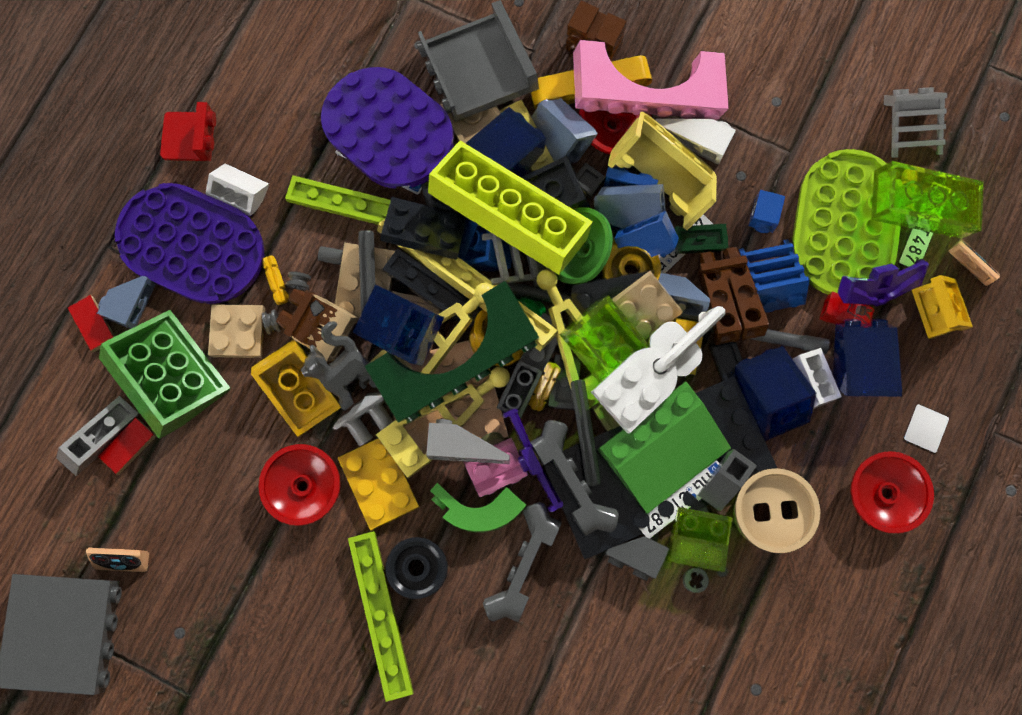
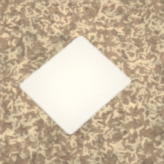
M918 404L904 440L936 453L949 417Z

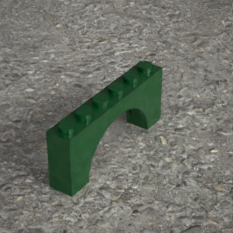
M506 281L481 295L488 314L486 334L475 354L461 366L440 374L421 373L405 366L396 358L393 352H387L364 366L398 423L406 420L407 423L414 421L422 416L420 410L427 406L430 409L437 407L445 402L443 396L452 392L455 396L468 388L466 382L475 377L477 382L491 374L489 368L496 364H499L501 368L514 360L512 354L519 350L526 353L538 345L535 340L539 339L540 336Z

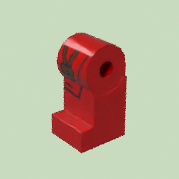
M832 291L824 300L819 319L845 328L868 331L874 309L866 304L843 303L839 294Z

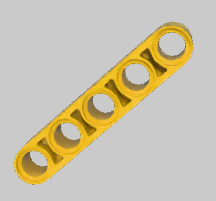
M634 56L611 62L624 77L638 85L646 87L653 81L645 56ZM574 70L539 77V89L531 92L535 109H537L541 101L546 99L555 100L561 98L567 104L575 103Z

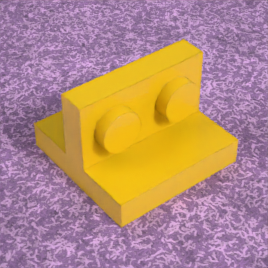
M939 275L931 278V283L912 289L928 339L956 330L964 331L973 328L956 279Z

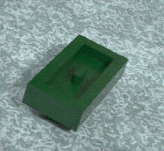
M726 224L694 225L688 230L683 228V226L674 228L679 237L675 248L676 254L719 252L729 248Z

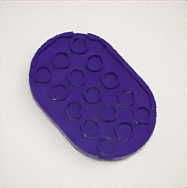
M370 67L351 72L330 90L323 103L321 123L329 142L368 178L381 186L396 189V186L410 185L415 187L429 181V174L454 148V129L443 107L395 70L383 67Z
M163 183L147 191H140L123 207L115 227V242L117 243L122 261L138 276L148 277L153 283L200 303H223L244 293L255 282L262 269L264 243L260 231L244 212L229 204L184 185Z

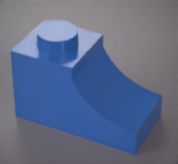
M664 211L618 230L614 240L618 248L627 246L639 247L649 252L651 257L659 254L660 256H666L675 250L674 248H676L679 237L667 212Z

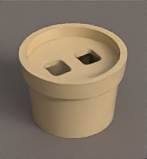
M767 469L753 475L742 486L734 504L733 516L738 531L750 543L769 552L787 553L801 548L813 537L819 525L820 505L815 491L800 475L785 469ZM783 501H790L792 519H784L782 517L781 503ZM754 504H768L770 512L769 521L757 522L754 519Z

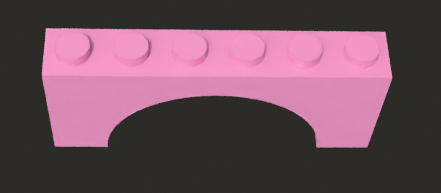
M580 40L573 52L576 109H584L587 112L602 110L612 114L628 112L634 115H638L642 111L662 118L679 116L682 119L704 118L719 120L729 109L724 53L701 51L692 62L689 80L676 87L654 89L638 85L624 77L611 63L606 52L605 42Z

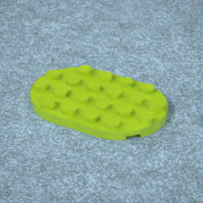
M845 149L829 153L809 169L800 187L792 237L793 250L799 256V263L804 267V274L810 280L809 284L827 295L832 291L838 293L843 276L869 279L872 268L888 264L895 265L904 207L903 189L898 177L895 178L887 168L888 164L879 157L865 151Z

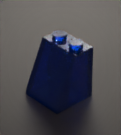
M508 107L467 141L466 144L517 176L523 177L544 153L546 137L540 129L530 125L522 114Z
M845 319V323H836L833 377L839 391L846 396L902 397L897 327L888 324V320L872 319L871 324H861V320Z
M783 346L774 350H766L754 358L744 359L735 366L734 376L765 441L810 423L817 393Z

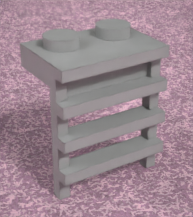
M934 87L918 88V93H909V89L893 90V95H884V105L893 106L892 158L898 157V148L936 145V154H943V145H945L946 141L944 139V129H946L944 114H947V108H945L947 93L934 92ZM937 114V124L899 126V117ZM937 130V139L898 142L899 132Z
M493 233L482 234V241L493 240L501 277L493 278L491 280L492 285H498L503 281L515 283L533 280V285L539 287L536 282L538 273L549 268L526 255L530 274L524 275L519 250L509 244L515 276L509 277L501 238Z

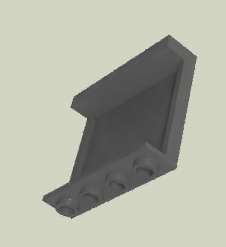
M501 0L491 3L493 14L425 40L422 32H418L420 43H417L419 53L422 58L427 57L428 61L425 62L427 71L430 76L435 75L436 80H433L438 95L443 94L444 99L441 100L447 114H452L455 122L539 89L537 73Z
M12 574L0 651V688L87 695L104 693L105 688L108 687L110 682L108 664L114 653V644L111 642L113 632L118 624V616L115 613L116 606L120 602L122 595L121 587H119L120 581Z

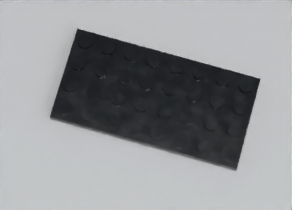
M735 376L696 393L730 445L731 449L728 451L735 449L757 465L749 478L763 470L777 468ZM621 426L594 437L601 483L600 485L589 487L592 495L589 496L592 503L614 508L618 511L619 517L615 531L608 533L596 530L585 537L571 514L580 508L553 461L544 465L559 499L563 501L562 510L584 559L642 535L643 533L639 528H645L650 522L648 514L645 513L597 450L623 430ZM579 443L562 452L566 458L571 457L578 468L575 474L581 482L585 480V473ZM724 453L721 457H719V458H718L717 460H715V461H718V462L720 463L721 460H722V459L724 458V456L726 455V453ZM686 491L683 494V502L691 507L676 519L709 504L703 499L698 501L689 491ZM663 501L658 506V512L663 517H670L674 513V506L669 501Z

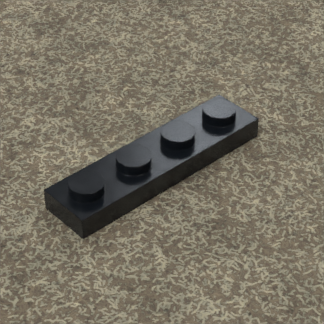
M398 248L382 269L384 273L441 312L456 303L464 306L470 300ZM478 306L470 314V316L473 318V321L468 326L467 330H469L473 325L478 313L481 310H483L481 307ZM457 314L451 317L457 323L461 320Z

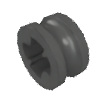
M288 272L290 280L286 282L287 287L302 291L309 290L307 282L311 280V276L301 272Z
M275 309L271 310L270 314L262 313L263 324L268 335H271L274 330L277 332L282 331L281 326L276 322L278 314Z
M700 568L689 569L683 575V585L690 592L700 593L709 584L706 572ZM694 572L695 576L700 574L702 577L699 581L701 585L699 588H696V585L691 587L689 581L692 580L690 575Z

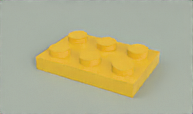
M379 438L338 457L339 463L371 531L420 508L405 474Z

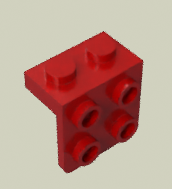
M197 102L196 112H166L164 114L160 156L164 160L211 161L214 149L213 133L216 126V113L212 111L207 102Z

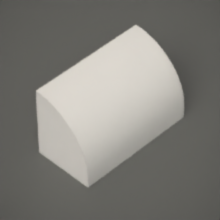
M223 164L209 173L206 195L229 204L246 215L251 216L261 205L267 193L269 183L230 165Z
M821 348L798 355L784 364L804 412L842 397Z

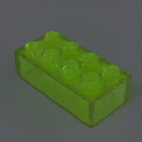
M891 161L874 171L871 220L960 239L982 231L984 181Z
M609 295L593 303L559 334L599 383L631 354L641 349L649 348V344Z

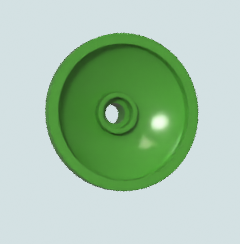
M588 207L573 209L593 221L588 238L560 275L556 273L558 280L571 285L583 284L596 277L606 265L612 249L613 237L608 220L600 212Z

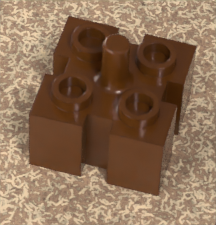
M581 0L567 25L568 38L566 39V50L573 55L580 40L605 42L607 55L612 62L622 46L623 33L627 21L611 13L605 15L599 12V8Z

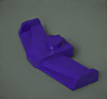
M919 259L914 265L901 271L893 264L874 267L869 275V279L843 276L838 288V294L843 303L884 305L912 289L922 286L929 263Z
M511 409L501 415L503 418L509 416L522 446V449L518 450L521 456L517 460L523 472L529 471L530 475L536 474L552 503L547 506V509L553 512L563 506V501L559 499L534 453L517 413L518 410Z

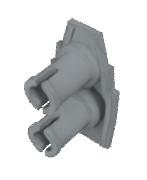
M372 392L367 393L364 399L342 415L333 426V429L337 430L342 426L344 428L347 427L358 443V446H361L373 438L360 419L362 414L365 412L366 414L369 413L380 431L394 421L382 405L384 398L381 393Z

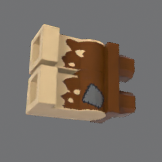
M294 289L288 301L298 306L294 314L287 310H282L276 322L285 329L284 334L292 337L309 349L311 345H314L323 354L326 362L334 361L342 346H331L325 343L321 337L322 328L328 322L335 321L337 326L332 331V335L348 336L358 317L322 298L315 292Z

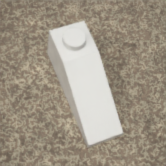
M656 119L660 125L693 153L718 165L736 131L728 123L714 119Z

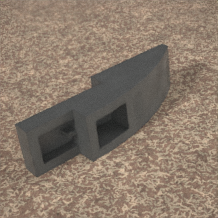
M542 313L541 318L552 325L550 316ZM556 336L541 351L534 347L528 352L523 353L496 408L504 412L517 409L521 419L532 395H534L541 375L545 373L543 370L546 364L550 362L558 344Z

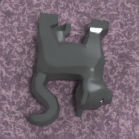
M331 321L322 328L321 337L325 343L331 346H344L345 350L333 362L327 364L323 354L314 345H311V353L305 359L301 372L305 377L319 379L326 390L339 397V404L345 411L354 404L350 388L348 387L350 383L358 378L359 385L363 390L367 387L368 382L373 388H376V385L364 367L371 362L363 357L354 341L348 336L332 335L337 322Z

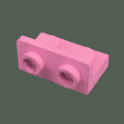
M512 438L494 445L510 455V464L464 462L479 497L493 494L497 489L508 484L517 483L528 475L527 471L523 472L517 460L520 456Z

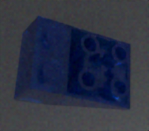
M375 284L353 333L411 364L422 366L445 317Z

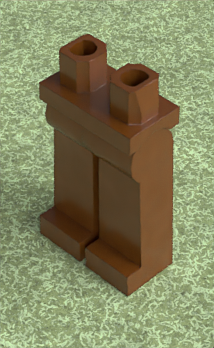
M737 247L724 250L722 254L723 260L718 261L715 260L713 252L701 253L698 280L702 285L704 294L710 298L708 310L717 306L725 309V315L713 326L715 345L739 341L740 336L742 340L765 336L769 322L749 268L746 265L748 264L746 255L741 256Z

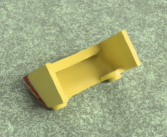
M641 111L611 150L608 166L613 168L616 164L620 168H630L633 165L641 173L651 175L653 179H657V184H663L664 192L669 195L670 209L676 215L684 216L683 228L688 230L716 202L717 176L712 168L650 115Z

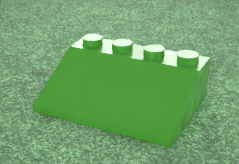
M171 310L101 343L100 361L159 439L185 425L230 391L228 384Z
M684 382L674 389L670 396L631 433H626L623 429L597 450L645 513L648 514L731 449L703 402L689 384Z

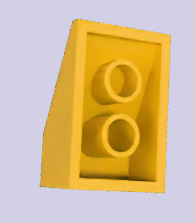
M293 339L251 367V375L298 437L340 409L341 406L334 394L326 390L319 379L305 377L302 374L301 369L308 355L301 345Z

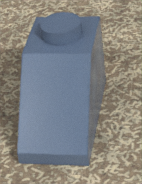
M660 273L658 281L683 312L678 317L698 320V315L701 312H707L710 298L686 277Z
M141 276L109 289L106 296L102 297L99 302L97 314L106 320L129 329L136 327L156 284L148 277Z

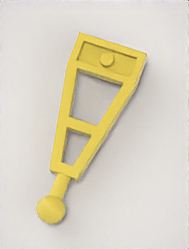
M544 269L538 273L536 282L541 289L547 291L554 305L548 310L552 325L558 330L556 339L570 388L572 381L579 380L570 346L586 338L606 365V367L583 379L586 384L590 408L599 403L591 391L619 365L570 299L563 301L556 287L558 281L556 273L550 269ZM564 310L580 330L569 337L566 335L560 314Z
M489 283L479 284L475 288L474 296L464 306L456 303L388 344L371 362L387 352H393L401 363L412 369L398 350L428 333L439 346V349L421 373L433 374L473 321L470 314L478 306L485 304L481 295L494 287ZM457 314L461 320L445 339L436 327Z
M503 367L493 368L491 374H489V379L477 388L470 384L468 388L455 396L453 393L444 396L445 402L433 409H430L429 406L420 410L422 416L414 421L438 410L444 419L451 420L452 424L463 427L483 405L484 400L482 396L494 387L502 388L508 384L510 380L509 372ZM470 395L474 402L455 420L445 406ZM395 420L377 433L376 436L406 477L410 478L432 460L428 459L426 454H423L403 427L409 423L406 420L399 423Z

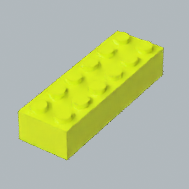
M459 141L429 174L428 193L558 275H560L588 238L593 221L462 141Z

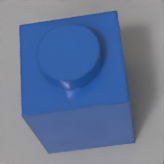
M760 190L755 198L748 226L753 227L760 233H773L779 225L785 196Z

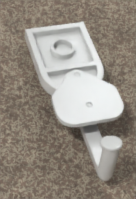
M717 306L707 312H701L698 315L699 322L688 332L676 322L664 323L650 336L649 348H644L631 354L591 391L594 397L626 433H631L670 396L675 389L677 376L684 377L689 375L701 363L702 351L696 342L725 315V309Z

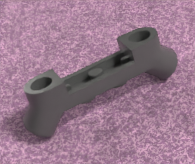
M554 420L546 421L542 435L532 440L530 444L543 466L553 461L580 508L571 514L582 533L586 537L596 530L608 533L615 531L619 517L618 511L614 508L592 503L589 498L592 495L589 486L585 480L579 481L575 474L578 471L577 466L571 457L566 458L562 452L568 431L566 424Z
M542 502L524 508L523 515L532 537L530 542H523L518 556L522 557L519 567L513 566L507 578V581L511 583L509 589L487 597L483 601L487 617L492 622L505 617L517 623L519 622L529 599L528 596L519 593L540 544L543 543L551 547L562 521L550 517L546 505Z

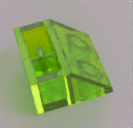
M678 507L670 534L666 562L714 572H725L733 517Z

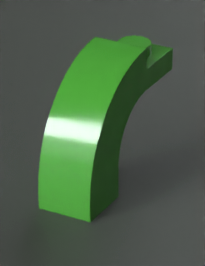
M438 483L430 490L435 495L431 499L442 510L446 507L449 508L443 518L453 526L468 532L484 533L503 528L514 521L527 506L507 487L492 503L481 508H470L460 504Z

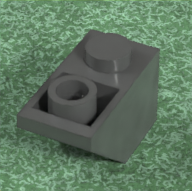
M735 449L728 451L697 496L718 511H721L742 488L757 465Z
M644 536L607 549L604 555L609 557L608 563L621 569L626 565L634 569L632 573L634 576L647 581L649 577L656 579L669 548Z

